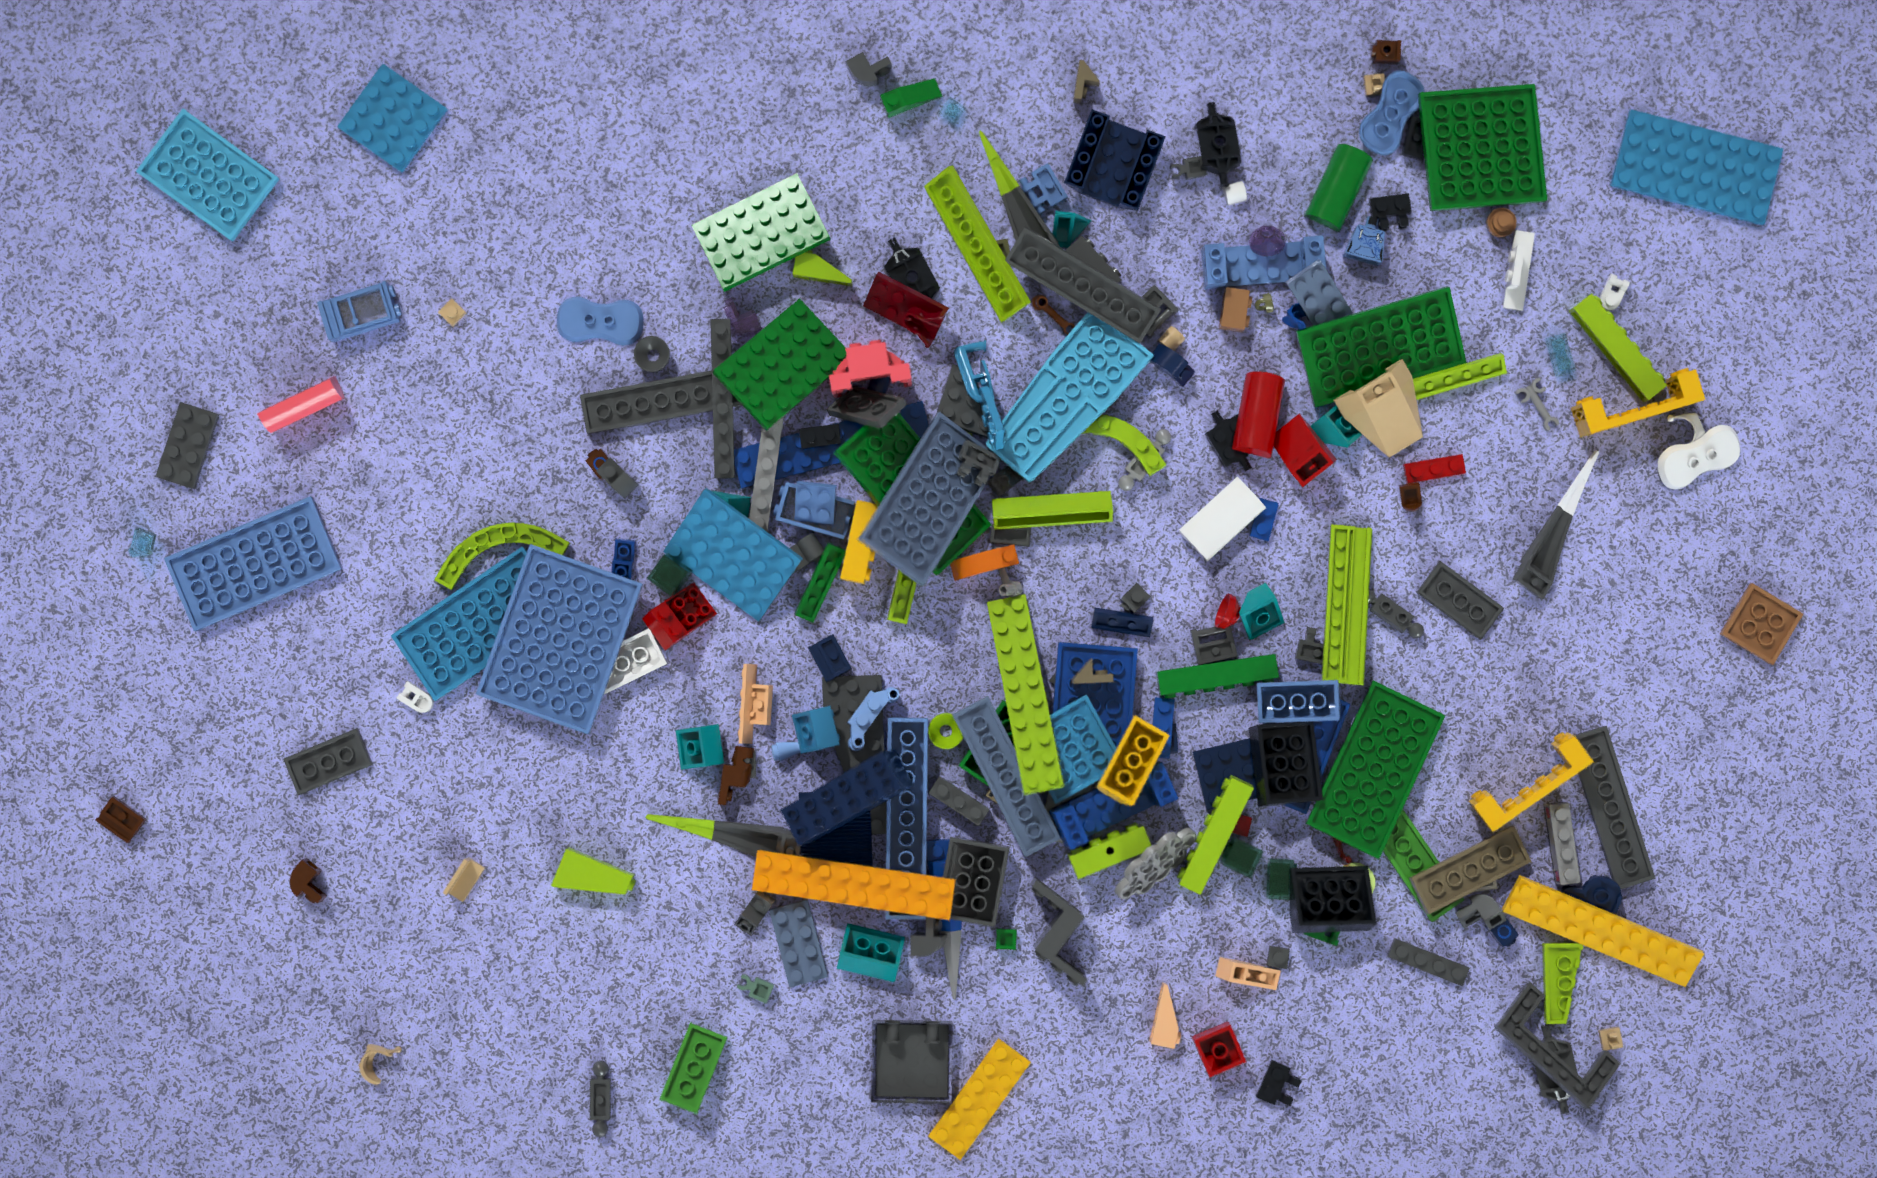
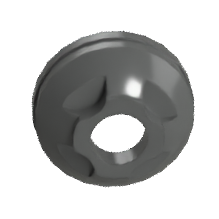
M647 336L636 344L634 359L641 369L647 372H657L668 364L670 350L666 342L661 338ZM649 351H658L659 358L656 361H650L647 356Z

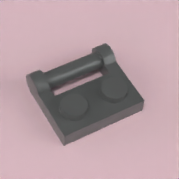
M1155 285L1142 297L1159 308L1164 304L1167 309L1151 325L1146 334L1149 338L1155 334L1154 332L1172 314L1175 315L1179 311Z
M1231 626L1225 629L1211 627L1202 630H1190L1198 665L1237 656ZM1220 633H1225L1226 635L1225 639L1203 644L1199 642V638Z

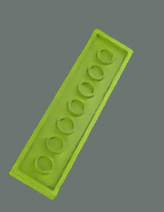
M948 166L928 182L924 188L1001 322H1004L1030 304L1031 301L1011 266L1005 261L1006 257L954 166Z

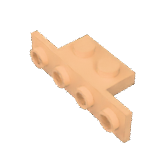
M743 664V680L740 692L741 709L739 711L740 727L738 730L740 744H752L753 724L771 725L773 685L756 684L757 664Z

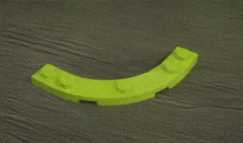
M1102 414L1082 433H1093L1118 440L1136 456L1149 477L1166 467V463L1150 440L1134 426L1116 417Z
M524 523L492 525L471 534L461 544H458L449 554L434 580L453 590L470 562L485 550L506 543L532 544L564 556L570 542L535 525Z

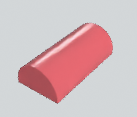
M336 376L262 410L257 415L264 427L270 433H273L343 400L344 393Z

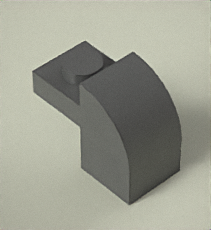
M862 52L847 60L846 67L853 79L860 85L875 86L878 85V78L876 76L883 77L890 72L889 69L892 68V63L887 56L870 66Z
M611 457L596 471L624 499L639 485Z
M1484 894L1469 897L1472 904L1461 908L1460 911L1455 913L1464 929L1480 919L1484 921L1489 930L1507 920L1497 902L1492 897Z
M926 917V933L916 932L911 935V956H928L943 947L947 934L940 933L942 929L941 919Z

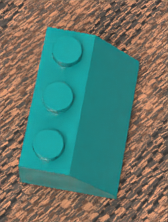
M847 923L836 969L895 982L905 937Z

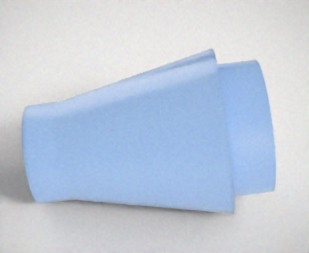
M775 742V745H771L774 761H782L801 753L798 742Z

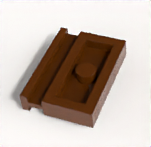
M115 796L110 798L100 812L99 817L95 819V821L126 843L132 841L131 839L147 820Z

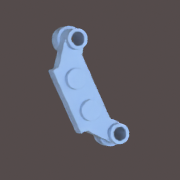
M889 687L884 691L875 693L870 691L847 722L850 725L851 737L848 740L850 750L859 751L864 747V734L886 703L892 704L899 699V691L896 688ZM890 691L895 694L894 698L890 696ZM856 739L860 741L859 746L855 744Z

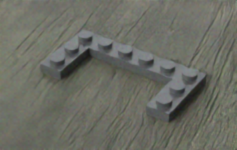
M1528 982L1494 1028L1585 1110L1590 1109L1621 1063L1608 1051L1603 1050L1585 1076L1582 1078L1524 1026L1545 996L1531 982Z

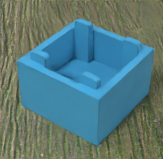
M830 706L792 715L801 753L840 745V737L836 732L833 719L834 712Z

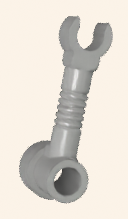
M1006 567L998 569L1002 584L999 586L1000 595L1009 597L1021 595V583L1009 580Z

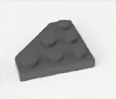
M952 364L937 413L941 412L963 430L988 439L987 432L989 430L982 423L981 416L983 412L981 405L967 394L957 365Z

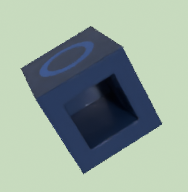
M1508 920L1491 930L1485 925V928L1498 945L1502 947L1511 946L1516 942L1515 938L1519 936Z

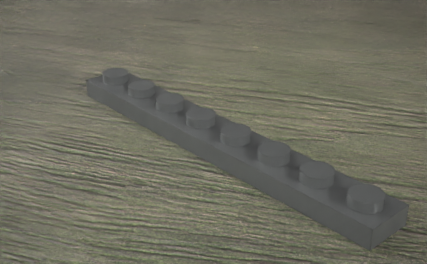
M710 319L712 372L732 355L731 319ZM712 373L715 478H735L733 395Z

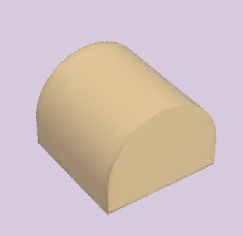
M1170 326L1157 342L1175 351L1185 340V337L1176 328Z

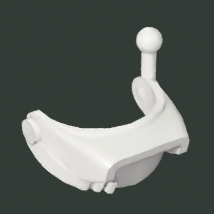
M1687 413L1678 416L1669 415L1667 417V422H1672L1674 419H1685L1692 424L1694 437L1690 443L1700 439L1705 434L1697 413Z

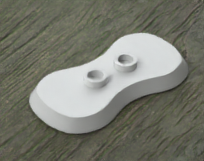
M1718 425L1711 428L1700 439L1692 443L1670 446L1663 451L1658 459V472L1663 484L1670 489L1684 488L1704 472L1730 467L1740 455L1738 436L1732 427Z

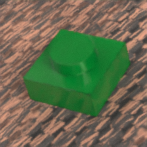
M997 928L996 949L1016 950L1017 929Z

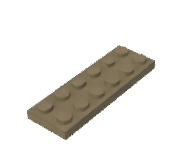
M1510 826L1409 877V880L1425 913L1431 914L1532 861L1515 827Z

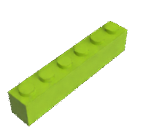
M1591 293L1569 310L1570 314L1643 403L1649 401L1667 386L1663 375L1653 369L1652 362L1640 353V348L1635 342H1631L1627 337L1626 330L1617 325L1614 321L1615 317L1610 311L1604 309L1599 297Z
M1111 491L992 499L994 530L1113 522Z
M1230 775L1229 779H1224L1221 786L1223 791L1220 797L1216 796L1212 804L1214 809L1211 814H1207L1203 822L1205 827L1202 832H1198L1195 839L1196 845L1193 850H1189L1186 856L1188 862L1185 868L1181 867L1177 874L1179 885L1200 895L1254 789L1252 784L1233 775Z

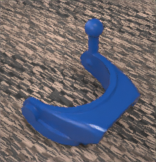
M1296 303L1287 310V316L1282 317V322L1292 328L1304 330L1306 325L1299 318L1306 316L1299 303Z

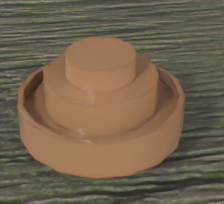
M1498 208L1488 215L1486 227L1493 236L1503 238L1515 230L1516 217L1509 209Z

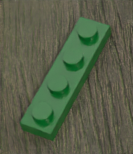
M827 543L794 613L796 616L812 623L814 622L845 557L846 550Z

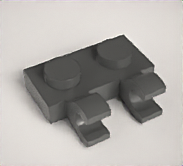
M966 440L958 457L963 462L957 471V475L964 478L965 475H969L973 466L980 470L974 480V484L981 487L982 484H986L989 475H995L1001 458L985 448Z
M1307 627L1305 640L1299 639L1295 659L1322 664L1323 644L1314 642L1316 628Z

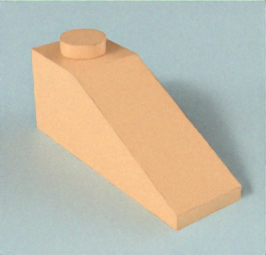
M1219 957L1215 976L1228 982L1277 990L1281 970Z
M1162 982L1149 1041L1154 1045L1175 1049V1044L1180 1042L1181 1032H1178L1179 1028L1168 985Z

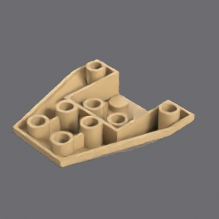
M1403 359L1385 369L1386 373L1358 390H1349L1333 400L1342 417L1389 458L1423 438L1413 378Z

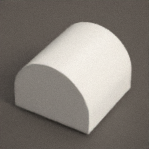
M1243 181L1222 187L1227 206L1247 200Z

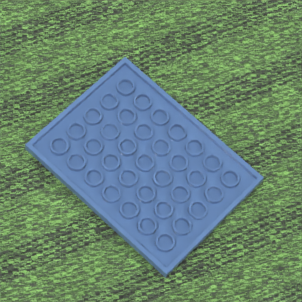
M530 544L476 695L589 735L643 584Z

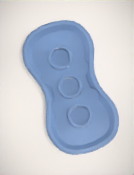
M1398 70L1392 72L1385 79L1378 105L1362 120L1359 128L1360 140L1372 152L1379 155H1390L1399 147L1405 123L1419 109L1418 94L1425 92L1424 86L1415 76L1406 71Z
M571 297L561 303L557 313L559 334L571 342L601 338L624 346L635 343L643 331V312L639 305L629 300L599 304L583 297Z

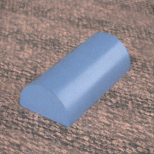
M1338 680L1257 683L1259 723L1340 720L1341 706Z

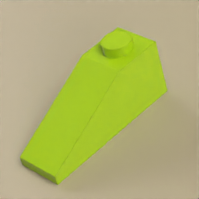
M809 250L795 257L794 278L852 287V279L818 255L813 254V251Z

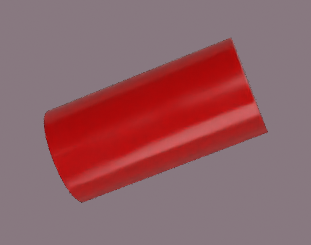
M1260 371L1246 374L1232 450L1268 459L1272 457L1285 386L1284 378L1276 374Z

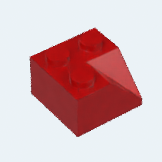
M1228 1021L1191 1036L1209 1078L1246 1063L1238 1040Z

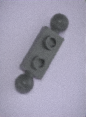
M1369 589L1368 604H1372L1370 612L1400 633L1408 629V633L1412 638H1420L1424 634V627L1420 623L1411 622L1414 617L1411 613L1382 593L1376 598L1375 592Z
M597 1061L593 1065V1073L596 1075V1078L590 1079V1120H596L592 1127V1132L596 1137H604L607 1134L608 1126L604 1120L611 1119V1078H605L609 1067L604 1061Z

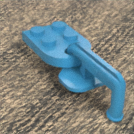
M986 340L956 347L954 356L967 394L981 405L983 412L981 416L984 427H988L989 432H987L989 443H993L995 450L1002 449L1004 428L994 402L995 398L987 365L984 360H981L980 374L974 375L967 353L979 350L986 352ZM977 382H980L981 387L979 389L976 385Z

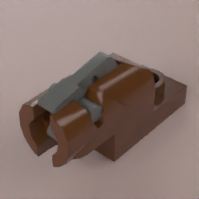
M735 746L731 759L733 764L723 765L718 799L719 805H727L728 801L732 800L733 790L730 789V786L745 788L750 779L756 776L755 748Z

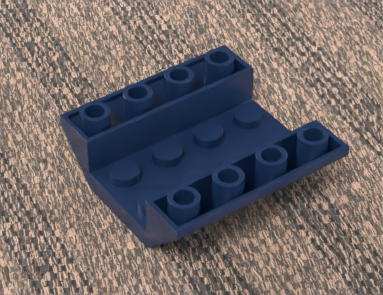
M1091 109L1064 184L1082 195L1114 207L1138 211L1166 136L1147 130L1146 133L1111 121L1109 120V115Z

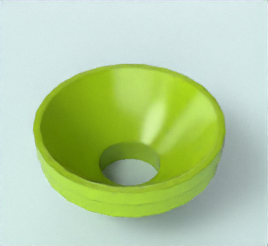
M942 713L931 720L928 727V735L935 746L941 749H951L962 741L963 735L952 714ZM943 725H949L952 728L950 736L944 737L940 734V728Z

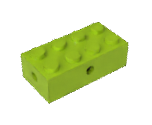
M1134 822L1126 825V830L1111 831L1106 834L1107 838L1101 840L1097 837L1088 842L1089 845L1085 847L1079 846L1070 850L1067 856L1078 879L1143 853L1148 847L1152 846L1144 826ZM1108 847H1111V850L1109 852H1106V849Z

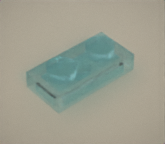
M1563 333L1545 338L1555 377L1576 371L1566 334Z

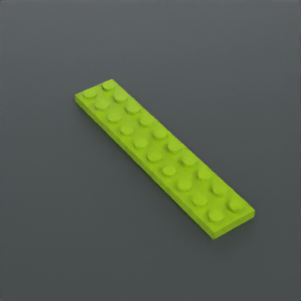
M1026 594L987 602L1024 795L1063 788L1064 783Z

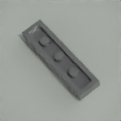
M1396 938L1393 939L1387 955L1389 958L1460 986L1464 985L1470 969L1467 966Z

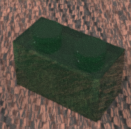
M1268 858L1266 898L1290 900V868H1297V863H1294L1293 859Z

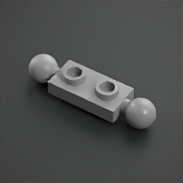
M1161 429L1156 433L1155 442L1149 438L1160 456L1165 452L1161 446L1168 444L1171 440V434L1166 429ZM1136 456L1125 468V471L1129 474L1122 476L1118 481V485L1123 491H1129L1134 486V479L1140 482L1147 474Z

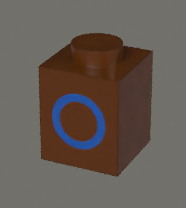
M594 449L587 455L589 458L585 461L597 477L603 481L604 479L596 471L609 457L604 450Z

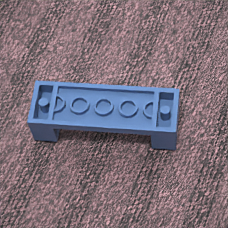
M1323 235L1303 237L1299 242L1225 247L1224 243L1206 244L1201 249L1204 289L1286 283L1287 280L1318 259L1326 268Z

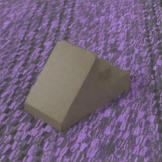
M1079 60L1073 103L1081 104L1082 98L1086 99L1087 87L1084 85L1096 87L1100 85L1099 79L1084 60Z
M1089 659L1074 675L1071 683L1113 682V674H1108V670H1096V674H1093L1092 659Z

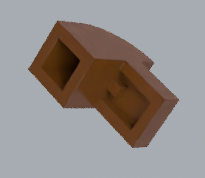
M308 858L302 859L293 869L289 880L290 888L296 897L305 893L307 900L312 903H320L327 895L312 882L322 870Z

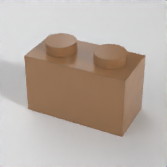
M1225 288L1219 329L1243 332L1245 327L1248 328L1250 316L1247 315V308H1251L1252 296H1249L1250 290Z

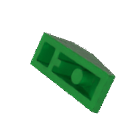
M935 78L898 87L880 95L887 118L943 97Z

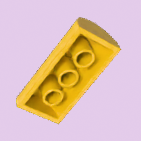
M1133 716L1097 785V789L1117 802L1133 806L1170 735L1141 718Z

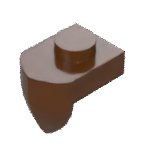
M1419 482L1399 485L1402 507L1409 512L1419 510L1422 506Z

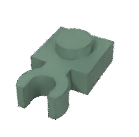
M742 974L741 978L745 979L747 984L744 986L738 984L737 988L740 990L748 989L750 990L748 996L767 1003L775 984L757 976L755 981H752L748 975Z

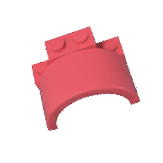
M873 340L869 342V345L861 346V343L850 344V348H845L847 357L839 364L836 371L829 375L834 398L841 397L844 389L852 390L851 382L891 376L892 384L900 381V383L904 384V388L912 386L909 363L901 361L895 354L887 351L886 343H881V340Z

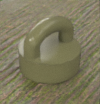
M1262 294V298L1255 302V308L1259 311L1265 310L1266 313L1273 312L1274 306L1271 294Z

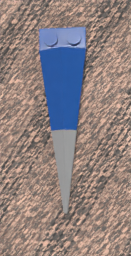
M950 839L927 840V861L931 876L943 877ZM941 919L942 929L940 932L947 934L943 949L952 998L955 1000L962 921Z

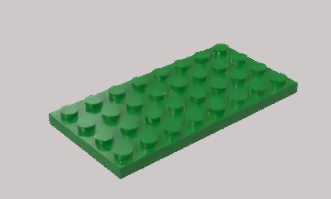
M1449 286L1310 326L1304 330L1295 331L1315 408L1333 403V400L1349 390H1358L1386 373L1385 369L1401 359L1405 362L1413 379L1467 363Z
M898 413L884 427L876 428L864 425L833 453L875 504L879 506L920 438ZM975 504L935 567L933 573L936 576L991 526V523Z
M1373 680L1322 787L1323 800L1315 802L1305 824L1363 853L1380 859L1446 715Z

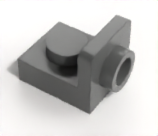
M1136 583L1120 598L1122 601L1120 605L1126 612L1129 613L1131 611L1135 613L1151 596Z

